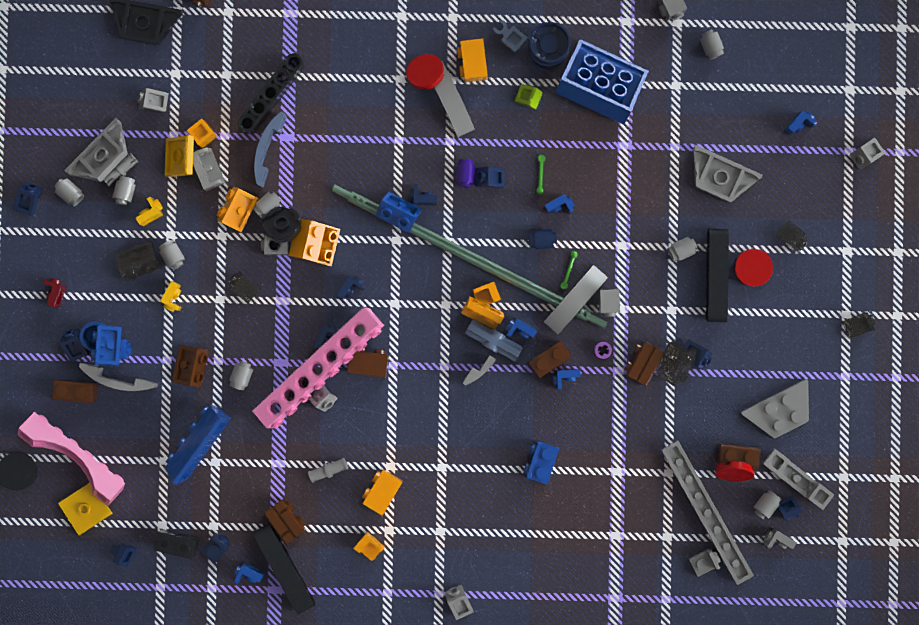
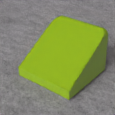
M521 84L515 102L532 109H537L542 91L536 87Z

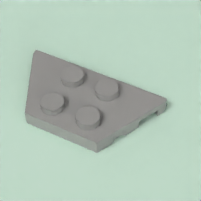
M115 118L64 171L70 176L101 182L128 154L121 122Z
M695 145L693 148L695 188L728 203L734 201L763 176L698 145Z
M804 379L741 411V415L774 439L809 421L808 380Z

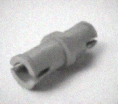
M130 153L103 180L108 186H111L120 176H125L130 168L139 163L138 160Z
M342 458L330 464L328 462L324 463V466L308 471L311 482L314 483L325 477L331 478L333 474L347 470L348 465L346 460Z

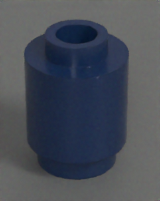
M544 229L529 233L530 248H535V250L554 248V244H557L556 232H552V229Z

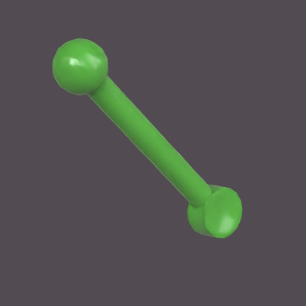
M544 155L538 156L539 179L536 193L539 195L543 193L542 175L543 162L545 161Z
M576 251L570 253L571 259L564 281L560 284L561 289L568 288L567 281L574 259L578 256Z

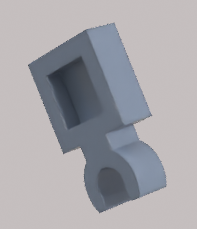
M500 20L499 24L503 26V29L497 30L494 27L493 32L498 36L502 35L501 42L513 53H516L528 38L514 26L509 30L506 22Z

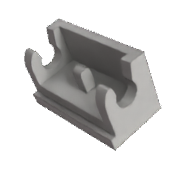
M205 147L193 152V166L205 191L226 183L211 148Z

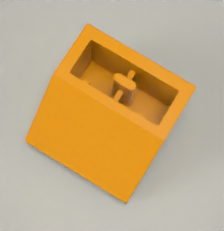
M301 219V230L292 239L288 256L332 266L340 229L315 221Z

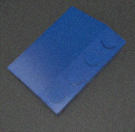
M580 39L555 93L624 125L649 71Z
M215 405L205 406L200 413L201 419L198 423L194 422L188 430L190 434L187 438L183 437L178 443L177 447L179 449L175 454L171 453L167 458L166 463L168 464L165 470L173 484L177 485L189 478L232 419Z

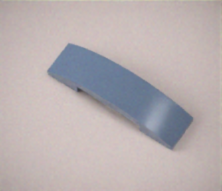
M280 112L271 120L257 146L254 172L256 183L262 188L269 172L267 167H263V163L273 132L279 134L282 132L287 117L284 112Z

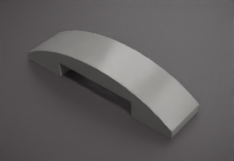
M443 63L444 77L434 88L457 137H460L475 130Z
M593 265L547 317L544 323L558 335L608 277Z
M80 363L79 365L82 371L93 380L110 388L124 391H142L158 387V383L141 378L136 379L135 384L102 376L103 368L94 367V365Z
M775 448L762 463L822 510H824L834 496L832 492L816 482Z

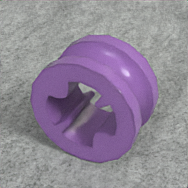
M599 342L595 345L594 353L598 358L606 359L611 355L612 348L607 342ZM605 345L607 346L606 350H608V353H603L601 356L598 347Z

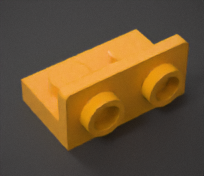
M233 187L226 194L224 206H221L218 210L217 221L242 232L258 198L237 187Z
M469 296L461 312L463 315L494 330L498 323L501 324L504 318L503 312Z

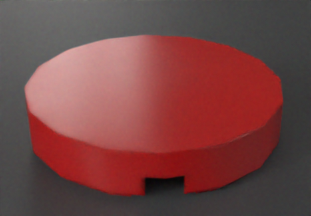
M431 54L419 55L414 58L406 70L408 81L414 88L422 90L421 88L432 89L444 77L443 63L438 57Z
M760 249L743 251L738 255L734 263L737 279L742 284L750 287L763 285L770 279L773 272L771 258Z
M734 461L730 462V465H725L723 462L715 467L716 477L726 481H747L752 479L755 474V469L750 464Z

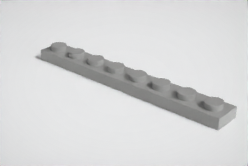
M677 440L661 449L735 584L739 585L753 577L751 569L679 441Z

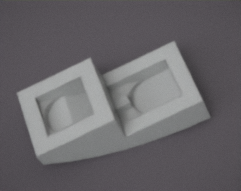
M489 355L480 371L472 367L463 384L468 385L480 378L488 371L496 359Z

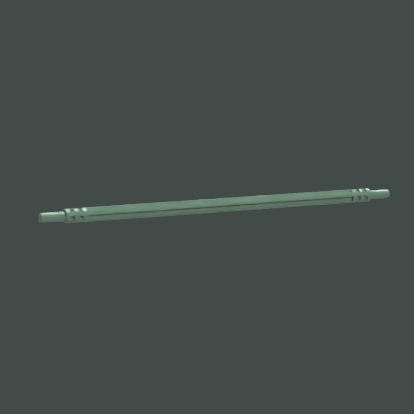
M334 185L332 188V192L348 199V202L376 215L380 205L337 185ZM416 223L413 224L410 233L556 307L564 299ZM583 307L575 315L577 318L585 322L589 321L605 329L608 323L591 314V311Z

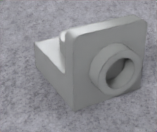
M149 88L143 89L137 97L139 109L146 108L163 113L166 112L169 93Z
M873 138L852 152L850 157L861 170L880 158L885 152L876 138Z
M323 386L319 390L315 389L311 393L309 400L316 408L325 412L333 406L337 397Z
M774 528L772 531H768L764 537V545L771 549L775 541L776 544L784 549L787 546L794 549L797 542Z
M709 548L688 558L697 577L713 569L717 570L720 568L718 563L721 561L716 551L712 552Z
M462 585L452 587L444 593L456 620L474 612Z

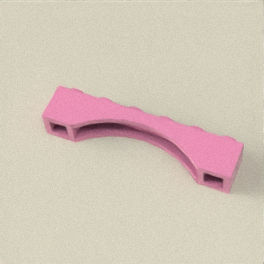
M34 412L18 428L17 435L30 446L52 449L74 460L86 474L93 495L105 505L109 506L123 490L125 483L122 477L110 472L104 463L96 461L89 451H84L78 447V443L75 440L64 436L62 430L50 425L43 415H38Z

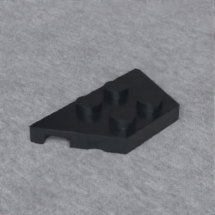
M109 0L120 38L160 45L183 14L181 9L131 0Z

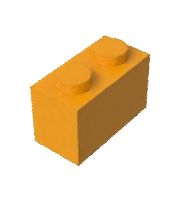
M483 38L460 41V47H457L458 59L462 58L463 66H459L460 77H464L465 82L487 80L488 74Z
M384 469L381 473L377 471L372 480L375 484L372 489L367 488L362 496L365 499L363 504L382 516L403 480Z

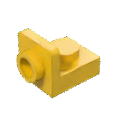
M147 198L152 208H146L139 212V216L136 217L139 225L145 226L163 216L161 212L163 207L158 199Z
M171 281L160 300L164 303L163 307L172 312L174 310L180 311L182 308L172 302L173 299L177 300L181 293L179 289L181 287L180 284Z

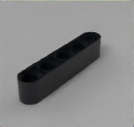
M289 54L241 115L238 125L244 133L253 134L257 131L302 72L304 63L298 54ZM298 60L299 65L292 68L290 67V62ZM281 75L288 76L287 81L284 83L278 82V78ZM269 90L276 91V95L273 98L267 97ZM258 105H264L262 113L255 112V108ZM246 120H252L253 125L252 127L245 129L244 122Z
M708 228L706 322H727L728 229Z
M270 522L253 531L256 542L295 612L299 615L315 606V601Z

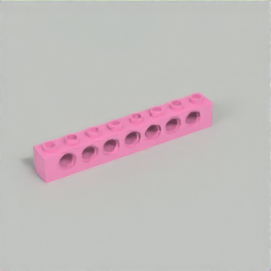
M363 307L253 410L254 414L266 428H278L282 425L283 419L287 415L290 416L296 412L297 406L301 402L304 403L310 399L311 393L315 389L319 390L325 385L324 381L329 376L333 377L339 372L338 368L343 363L347 364L353 359L352 355L357 350L361 351L367 346L366 342L371 337L375 338L381 333V328L384 326L370 308ZM360 326H363L365 329L362 336L358 334ZM346 339H349L351 342L348 349L344 346ZM332 352H335L337 356L334 362L330 359ZM318 365L322 366V373L320 375L316 371ZM304 378L308 379V386L306 388L302 383ZM290 391L294 392L293 400L289 399ZM277 403L281 407L279 413L275 411V406Z

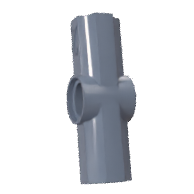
M474 319L465 332L469 337L481 342L483 346L496 353L499 352L513 361H516L523 349L521 345L507 339L502 333L493 328L490 329Z

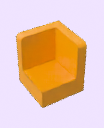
M202 118L187 130L191 136H194V140L202 148L218 137Z
M494 282L472 290L475 299L487 305L501 300Z
M367 531L355 545L354 549L358 553L362 552L373 561L383 551L385 546Z

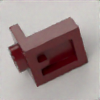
M51 277L49 281L43 280L42 282L52 286V290H49L46 297L47 305L60 308L67 286L61 285L62 281Z

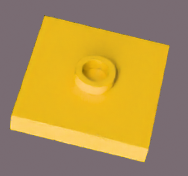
M186 135L166 138L165 177L192 175L194 136Z
M90 483L58 503L78 535L83 534L113 514L107 505L93 495Z

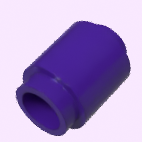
M460 159L459 164L456 165L455 183L459 184V187L470 188L471 184H475L476 166L473 160Z

